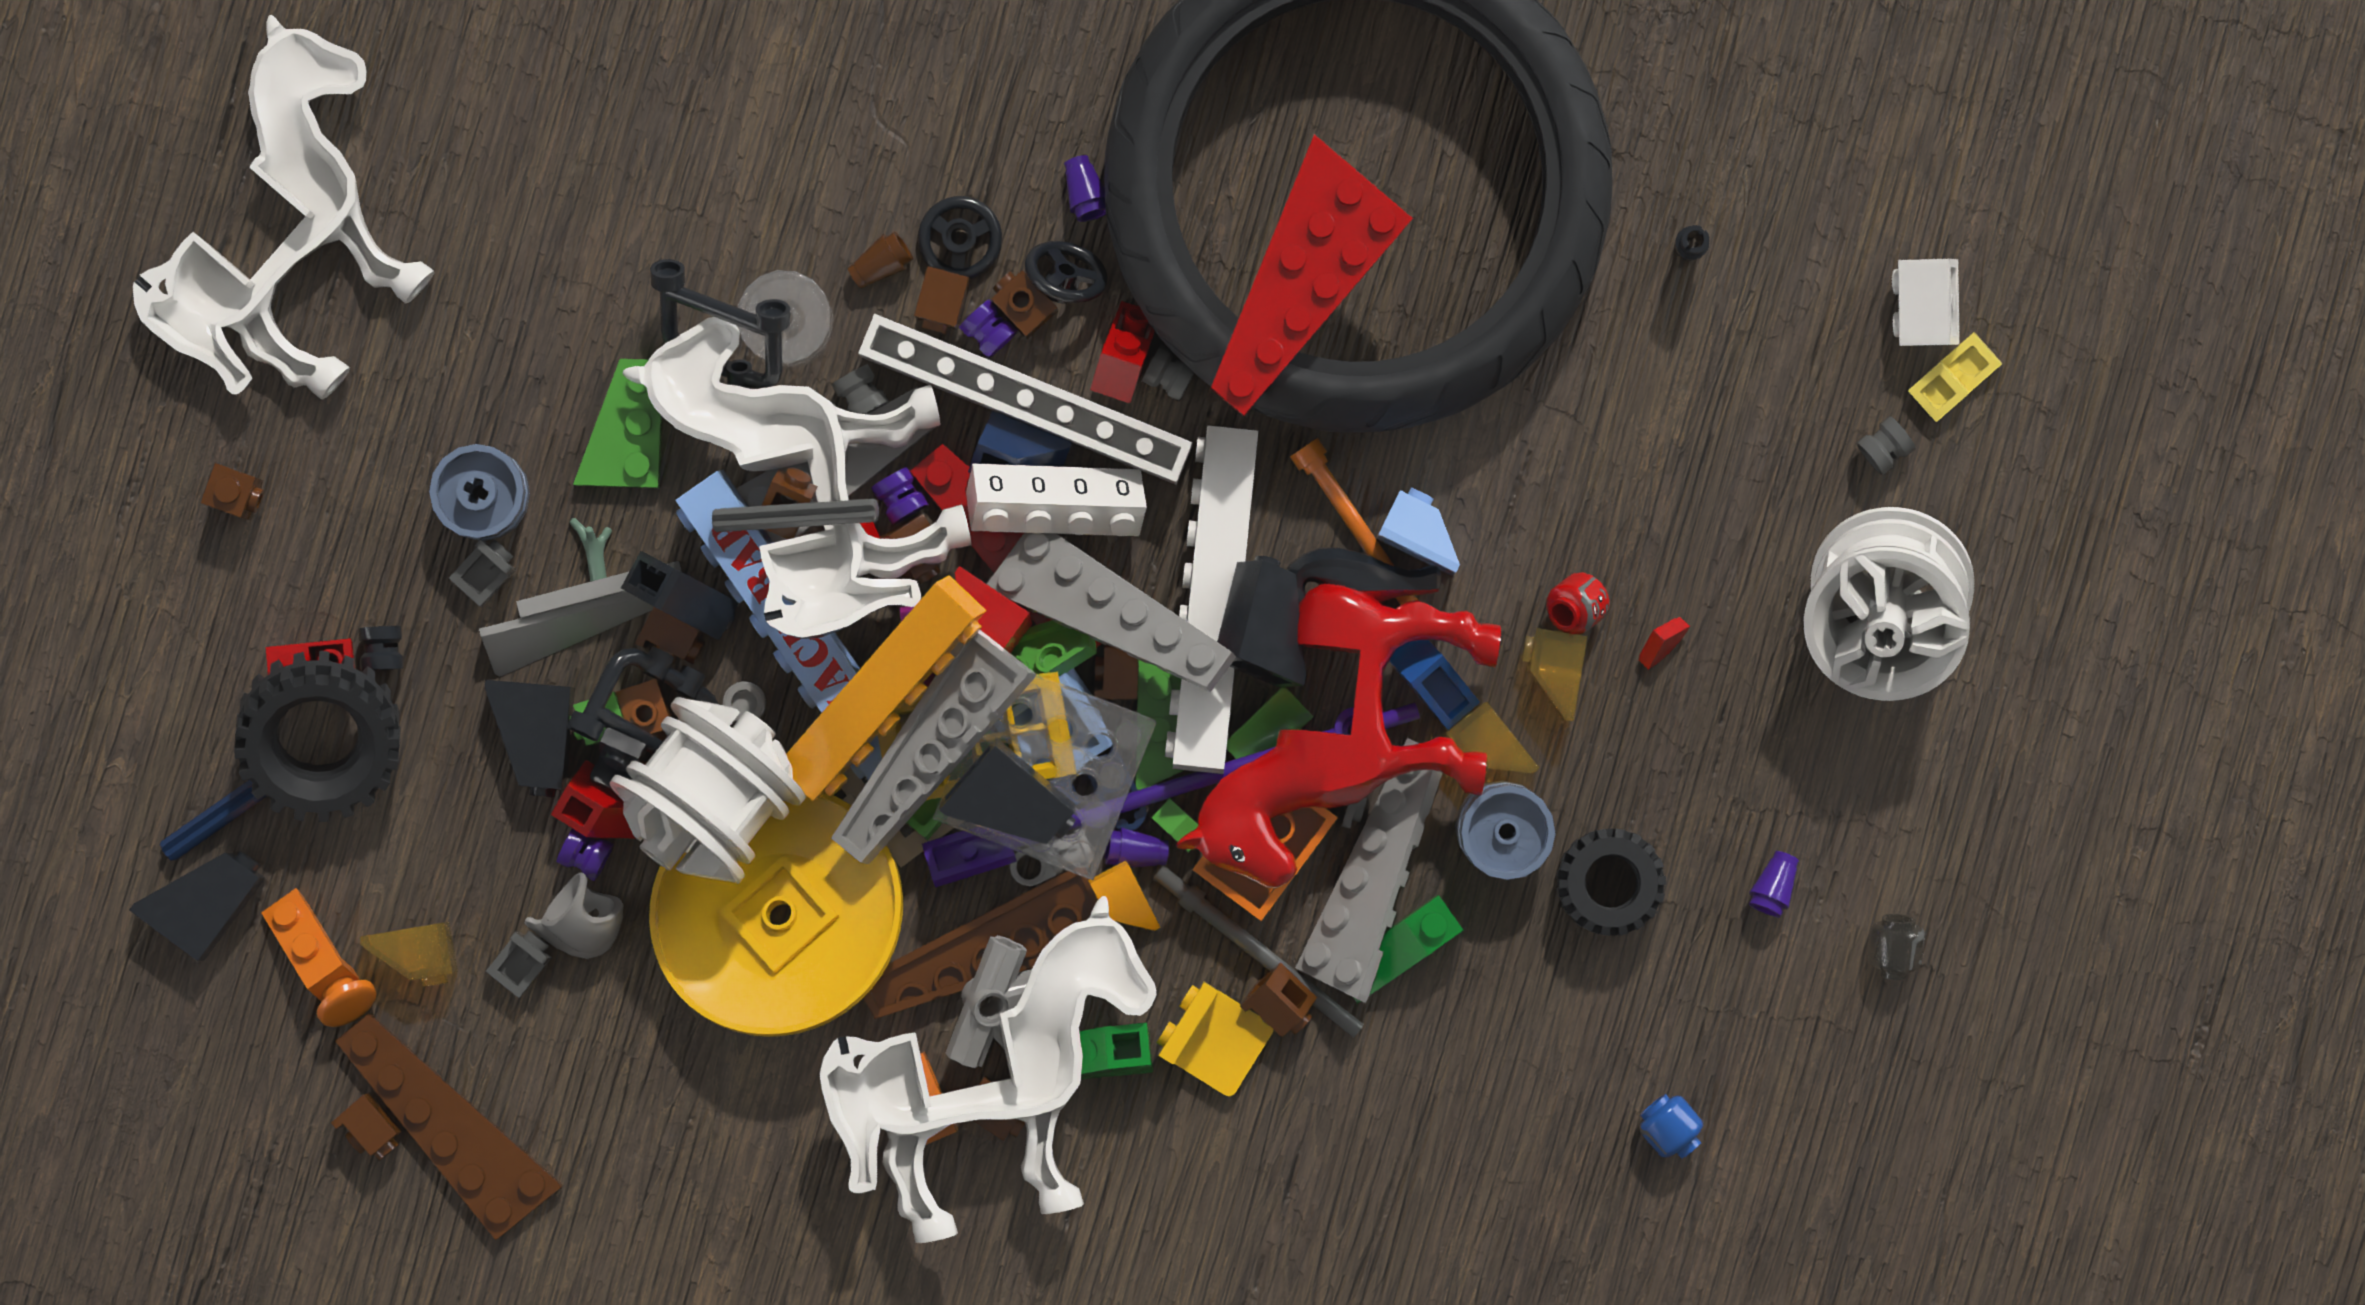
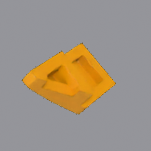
M1127 861L1088 880L1098 900L1102 896L1107 897L1109 916L1112 920L1154 931L1161 928Z

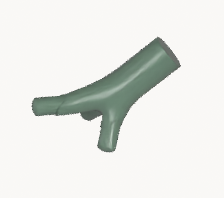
M576 518L571 519L570 525L577 531L586 552L590 582L607 578L604 548L606 541L612 534V529L605 527L599 537L596 538L591 526L585 528Z

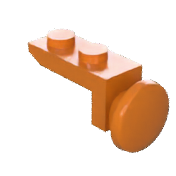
M297 888L261 912L307 990L321 1001L316 1014L317 1018L325 1026L339 1027L349 1024L360 1018L372 1007L376 999L374 985L370 981L360 980L354 969L340 957L310 905Z

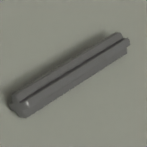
M875 499L720 508L712 512V526L716 532L868 523L878 520L879 507Z

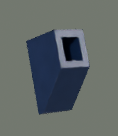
M992 411L977 443L968 472L971 473L972 464L1064 467L1072 442Z

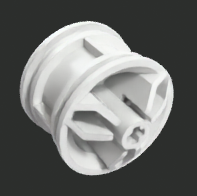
M1899 507L1866 510L1849 517L1836 526L1824 539L1815 555L1811 572V592L1808 596L1804 613V634L1807 647L1821 671L1831 681L1848 692L1868 699L1882 701L1913 698L1934 689L1945 681L1961 662L1968 644L1970 632L1969 611L1974 595V572L1969 555L1961 541L1948 527L1933 517L1919 511ZM1927 584L1934 588V590L1923 593L1919 590ZM1854 615L1860 618L1853 623L1848 622L1846 617Z
M676 697L670 706L678 720L666 717L661 723V728L667 735V738L645 765L637 761L630 762L626 770L631 776V780L615 775L609 784L614 792L624 801L623 814L634 837L640 842L644 839L639 846L640 849L667 870H671L685 852L687 854L675 868L679 872L739 884L745 877V873L737 864V860L750 864L755 857L753 850L748 845L770 816L784 820L789 813V809L783 801L799 806L805 800L806 795L793 780V767L783 746L776 739L772 742L776 733L765 722L754 714L745 711L735 725L730 727L731 723L740 713L736 708Z

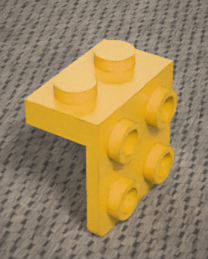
M1204 981L1199 989L1194 985L1190 987L1179 1005L1180 1008L1185 1010V1013L1177 1025L1169 1021L1156 1043L1163 1047L1159 1053L1160 1057L1171 1064H1176L1220 1093L1232 1096L1238 1090L1273 1033V1028L1264 1023L1259 1015L1251 1010L1245 1012L1240 1007V1003Z

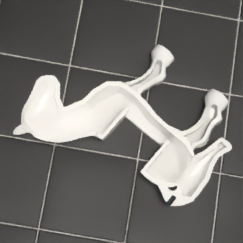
M269 15L266 22L268 43L257 55L252 68L248 91L251 114L257 128L261 150L260 155L254 159L250 168L304 214L305 218L251 279L201 237L192 232L173 253L170 261L147 270L134 281V305L140 320L154 334L175 350L194 357L214 368L224 380L226 388L231 394L242 392L253 378L227 343L221 329L222 327L232 328L240 333L242 345L247 355L257 361L275 367L281 372L288 385L294 388L306 385L320 399H325L344 380L349 373L350 367L335 356L325 358L312 356L297 349L285 339L274 321L271 309V302L279 281L296 263L321 246L338 240L348 247L360 266L366 282L374 288L391 287L396 296L404 303L411 302L424 289L433 277L434 270L421 261L403 263L382 252L376 245L361 212L355 175L341 152L321 133L316 118L309 106L308 101L328 94H352L362 88L366 82L367 74L364 60L357 53L332 44L308 30L285 29L274 16ZM164 279H166L165 286L168 295L163 294L159 290V284Z
M716 317L705 319L675 339L665 343L654 352L645 366H634L623 370L625 378L647 387L648 397L654 408L676 429L697 439L711 442L732 451L739 466L744 470L767 471L808 462L812 482L818 486L815 492L817 502L849 500L845 483V452L848 445L875 443L898 448L908 445L918 429H930L941 425L931 385L914 389L908 402L894 411L880 415H865L835 407L829 400L810 387L777 385L767 388L749 389L720 383L722 370L739 345L740 331L736 325ZM957 505L943 509L937 522L915 535L900 539H878L867 535L860 523L823 525L825 531L760 546L761 559L766 575L770 580L764 608L765 620L771 627L785 635L799 639L822 638L845 629L867 615L887 606L904 605L915 607L921 600L917 581L895 578L902 576L916 565L941 563L946 560L950 549L971 545L969 527L963 506ZM869 573V574H871V575H873V576H876V577H878V578H880V579L857 578V577H860V576H863V575H866V574ZM782 597L794 603V605H785Z
M1102 896L1096 902L1090 918L1066 927L1042 949L1031 970L1028 983L1017 1006L1000 1013L1002 1039L1011 1078L929 1096L916 1033L902 1034L881 1042L866 1041L857 1037H839L833 1041L824 1056L820 1071L822 1092L830 1120L843 1140L851 1159L849 1190L853 1193H864L876 1189L877 1146L880 1128L884 1129L888 1135L889 1142L884 1150L882 1162L898 1190V1212L901 1217L912 1222L916 1243L937 1241L958 1234L953 1215L937 1206L927 1188L923 1172V1150L927 1140L950 1124L979 1119H1018L1024 1121L1027 1128V1139L1021 1170L1024 1180L1032 1184L1039 1191L1041 1214L1059 1213L1084 1205L1079 1188L1066 1181L1059 1172L1053 1158L1052 1144L1060 1110L1069 1101L1081 1081L1083 1053L1079 1026L1083 1015L1085 999L1087 995L1104 998L1127 1015L1141 1016L1152 1006L1157 995L1155 983L1138 957L1128 933L1120 924L1110 918L1106 896ZM863 1054L858 1069H856L853 1061L854 1057Z

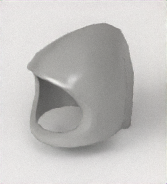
M578 873L569 880L553 899L542 919L536 920L527 917L524 923L534 933L555 948L571 956L589 959L603 955L612 947L621 928L624 906L618 897L595 892L588 888L586 875ZM595 908L599 911L598 917H592L588 913Z

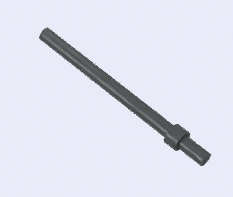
M1164 865L1157 872L1153 879L1179 899L1177 904L1190 914L1192 911L1196 912L1267 970L1271 971L1281 962L1317 996L1313 1003L1316 1009L1353 1038L1364 1025L1362 1022L1205 899L1206 893L1192 883L1189 886Z

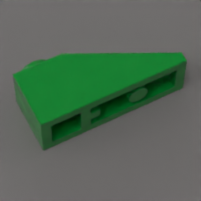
M1439 895L1434 896L1385 931L1379 948L1383 955L1369 996L1463 931V928ZM1354 998L1357 1004L1361 1002L1360 1000Z

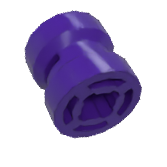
M990 299L980 305L959 326L967 337H974L979 342V350L988 359L1002 349L1019 331L1010 321H1005L998 315V308Z
M907 467L891 474L871 487L876 498L885 503L887 507L886 515L892 525L903 521L928 505L923 494L917 492L913 487L914 478Z
M572 828L559 852L556 862L567 868L574 866L580 869L588 879L596 881L612 852L614 844L603 838L596 840L592 837H586Z

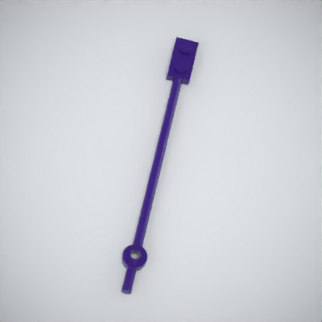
M1415 702L1383 712L1385 730L1420 719ZM1354 707L1348 708L1339 714L1335 721V728L1323 732L1350 735ZM1275 747L1225 762L1224 774L1197 771L1077 809L1072 815L1076 821L1070 830L1219 783L1222 778L1237 768L1256 760ZM979 825L922 843V847L936 888L1015 863L1017 860L1013 848L1033 841Z

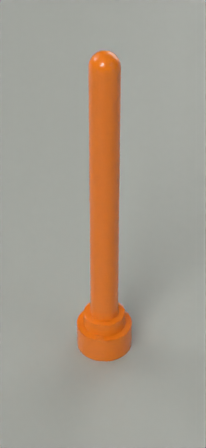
M1318 438L1290 456L1299 471L1303 469L1307 476L1309 474L1313 475L1364 552L1394 566L1325 463L1328 460L1324 454L1327 451ZM1415 595L1396 597L1400 605L1418 600Z

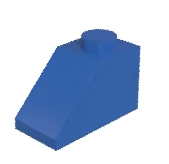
M1429 640L1410 641L1395 650L1389 661L1403 680L1447 730L1480 703L1446 658Z

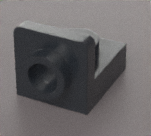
M606 727L599 741L600 757L590 774V781L614 792L609 783L615 775H620L629 780L632 779L626 770L631 761H637L645 765L646 744Z

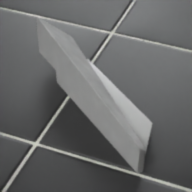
M679 561L667 564L682 572ZM626 572L516 601L520 615L519 619L480 628L479 631L494 673L497 676H503L645 614L654 607L621 589L629 573Z

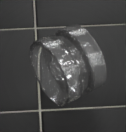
M776 270L758 277L746 288L738 308L756 314L757 304L764 300L778 299L788 303L793 320L790 326L782 331L783 368H796L812 362L826 349L833 335L834 314L828 297L813 279L796 271ZM738 326L742 340L760 360L765 362V336Z

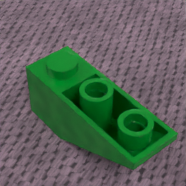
M1147 1023L1106 1026L1079 1031L1083 1053L1081 1079L1153 1072L1150 1031Z

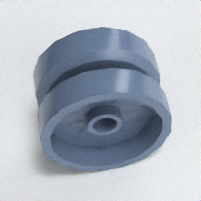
M479 444L459 447L442 458L432 474L429 490L433 511L444 526L465 538L481 539L484 541L501 538L515 529L527 512L530 498L527 476L517 461L494 447ZM483 485V488L489 491L488 496L485 500L479 498L477 501L474 497V491L478 486Z
M1504 780L1485 783L1481 796L1469 794L1459 808L1455 824L1458 845L1467 859L1487 875L1506 880L1525 877L1541 867L1552 851L1555 838L1553 816L1544 801L1523 785ZM1506 823L1512 824L1513 827L1508 829L1509 837L1503 839L1499 835L1500 827Z

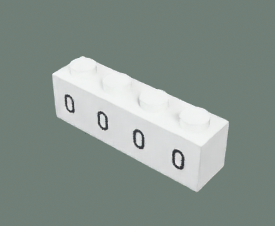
M972 464L966 490L971 531L1139 536L1147 508L1140 469Z

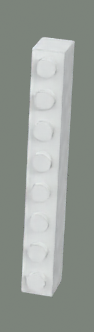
M874 314L858 353L861 358L1071 441L1076 445L1133 468L1140 469L1177 485L1192 448V442L877 314Z
M1207 426L1206 437H1198L1195 462L1204 464L1202 479L1193 478L1191 504L1199 505L1198 521L1189 520L1187 546L1195 547L1193 563H1185L1182 588L1191 589L1189 605H1180L1179 617L1217 642L1236 564L1246 559L1258 431ZM1229 667L1211 692L1181 679L1180 690L1172 689L1169 715L1178 716L1176 732H1167L1165 757L1173 758L1172 769L1224 774L1234 668Z

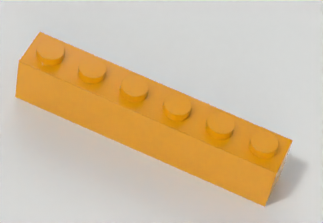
M950 575L937 581L786 753L793 767V780L812 801L824 794L832 797L841 789L848 780L844 775L845 771L852 764L856 767L860 766L871 755L875 748L870 743L879 733L885 737L899 723L901 717L896 713L905 703L910 707L916 703L927 691L928 687L924 682L932 672L936 676L940 675L954 660L955 657L950 653L959 642L966 645L982 628L977 621L987 610Z

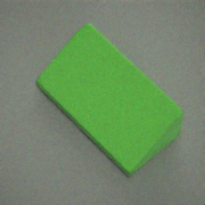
M1282 687L1227 740L1226 750L1235 759L1276 747L1280 730H1300L1313 716L1286 687Z

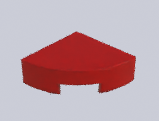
M1678 617L1654 629L1639 654L1638 660L1649 670L1676 647L1690 626L1681 617Z

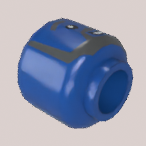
M1664 1094L1640 1114V1117L1643 1119L1640 1125V1133L1657 1154L1663 1158L1671 1157L1677 1153L1683 1159L1701 1144L1696 1136L1703 1128V1121L1681 1096L1669 1098L1667 1094Z

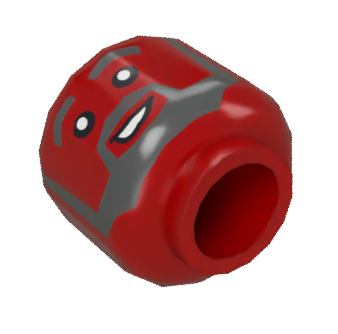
M1584 572L1573 573L1551 589L1546 598V610L1550 620L1558 629L1570 635H1579L1591 629L1605 617L1609 610V597L1603 584L1593 575Z

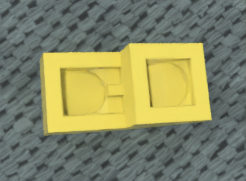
M1973 332L1908 391L1934 421L1937 422L2000 367L2002 362L1979 336Z

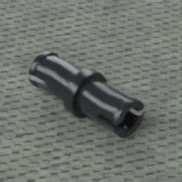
M1699 225L1683 228L1675 239L1676 254L1685 261L1700 259L1709 248V234L1707 230L1704 231ZM1695 238L1697 247L1689 248L1687 239Z

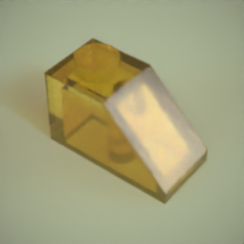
M1536 628L1534 629L1533 637H1525L1522 661L1529 662L1528 673L1561 719L1572 722L1575 716L1588 636Z
M1487 701L1445 733L1448 738L1453 739L1463 752H1486V769L1533 774L1539 769V766Z
M450 922L360 937L361 946L407 979H421L423 987L448 983L447 974L458 972Z

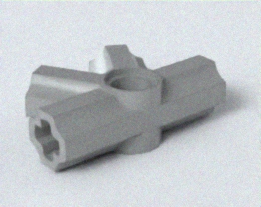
M990 936L975 977L968 981L962 990L961 997L964 1006L945 1052L950 1059L968 1067H982L993 1038L1004 1049L999 1015L1017 1006L1031 973V970L1019 973L1027 952L1023 945L1006 937ZM993 996L988 1005L979 1007L985 998Z

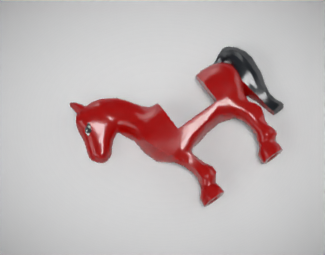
M1324 547L1306 552L1288 565L1287 570L1296 574L1300 611L1297 634L1298 644L1307 648L1360 654L1351 735L1308 730H1280L1277 745L1274 749L1256 760L1237 768L1220 780L1203 803L1199 812L1197 828L1183 836L1177 842V848L1199 849L1203 856L1215 866L1243 875L1265 887L1278 888L1291 880L1297 871L1292 852L1276 836L1271 823V818L1289 813L1302 807L1330 809L1357 804L1384 782L1418 770H1434L1456 779L1465 793L1482 795L1487 764L1486 752H1463L1452 738L1437 737L1428 742L1415 745L1395 746L1391 744L1385 731L1382 706L1383 671L1395 650L1403 644L1417 640L1444 641L1467 651L1478 665L1494 668L1497 665L1501 639L1500 625L1478 623L1473 613L1466 610L1453 613L1439 611L1419 600L1406 602L1396 609L1380 603L1381 601L1396 597L1438 592L1441 572L1437 566L1430 565L1421 569L1406 570L1389 565L1365 553L1342 548ZM1308 582L1319 584L1307 593L1305 592V586Z

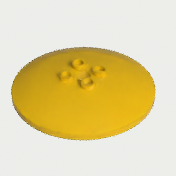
M824 794L814 801L806 796L799 806L783 801L789 809V813L784 820L770 816L748 845L755 854L750 864L737 860V864L745 873V877L739 884L679 872L675 868L687 854L685 852L671 870H667L660 865L652 888L649 914L654 952L661 970L676 993L692 1009L709 1021L734 1032L753 1036H787L806 1032L833 1021L855 1006L873 988L889 964L897 945L903 917V892L898 867L888 845L879 852L870 864L860 863L831 839L851 808L849 803L834 795L830 797ZM782 904L790 906L791 916L786 923L782 925L771 923L770 914L776 906Z

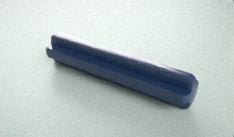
M248 780L162 840L159 844L161 850L169 860H177L267 796L264 795L258 800L252 794V782Z

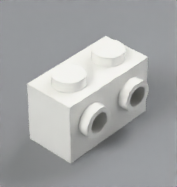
M1958 259L1898 260V269H1894L1892 275V287L1894 294L1899 295V312H1895L1893 316V332L1895 337H1899V346L1959 345Z

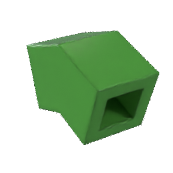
M1170 798L1152 817L1177 842L1198 826Z

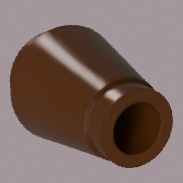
M894 231L888 236L882 234L854 264L848 267V271L854 282L862 289L867 285L906 270V264L913 260V256L903 239Z

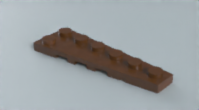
M1084 863L889 963L877 983L863 997L874 1019L962 991L966 983L975 977L990 936L1006 937L1023 945L1027 952L1019 972L1033 968L1042 949L1058 933L1073 923L1086 921L1090 918L1098 899L1088 881L1091 877Z
M371 1013L367 1014L335 1040L495 1240L499 1239L563 1187L551 1173L525 1150L516 1145L497 1125L489 1121L470 1101L453 1089L434 1069L417 1057L407 1045Z

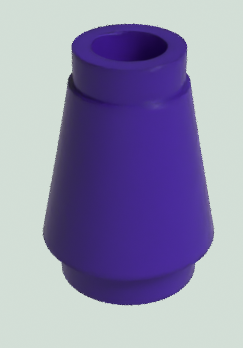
M1081 155L1067 160L1064 165L1070 212L1076 215L1079 222L1092 221L1105 216V188L1092 163H1090L1089 157Z
M1120 827L1118 831L1108 830L1104 853L1105 864L1116 866L1127 861L1130 868L1165 866L1168 859L1169 843L1168 840H1161L1160 838Z
M1775 851L1773 858L1770 859L1749 892L1752 896L1749 905L1766 915L1780 918L1783 910L1789 909L1797 871L1796 867L1799 860L1785 852Z

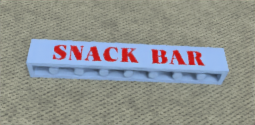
M724 470L716 471L675 500L680 506L676 514L689 532L694 530L698 532L705 543L700 548L714 568L720 565L729 577L725 581V585L738 603L744 600L753 612V615L749 617L750 622L762 638L769 635L778 649L773 654L786 673L793 670L802 685L798 687V691L810 708L813 709L817 706L823 712L860 668L835 632L822 638L799 639L785 635L766 622L764 608L770 580L766 575L761 559L760 546L771 544L773 541L764 529L714 531L712 526L713 510L749 507ZM782 597L785 605H794V603ZM878 735L870 743L875 748L871 755L860 766L856 767L854 764L850 766L859 779L866 776L869 780L882 760Z

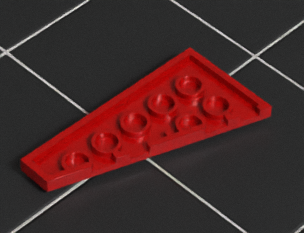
M1315 134L1211 386V389L1243 417L1413 220L1409 214Z

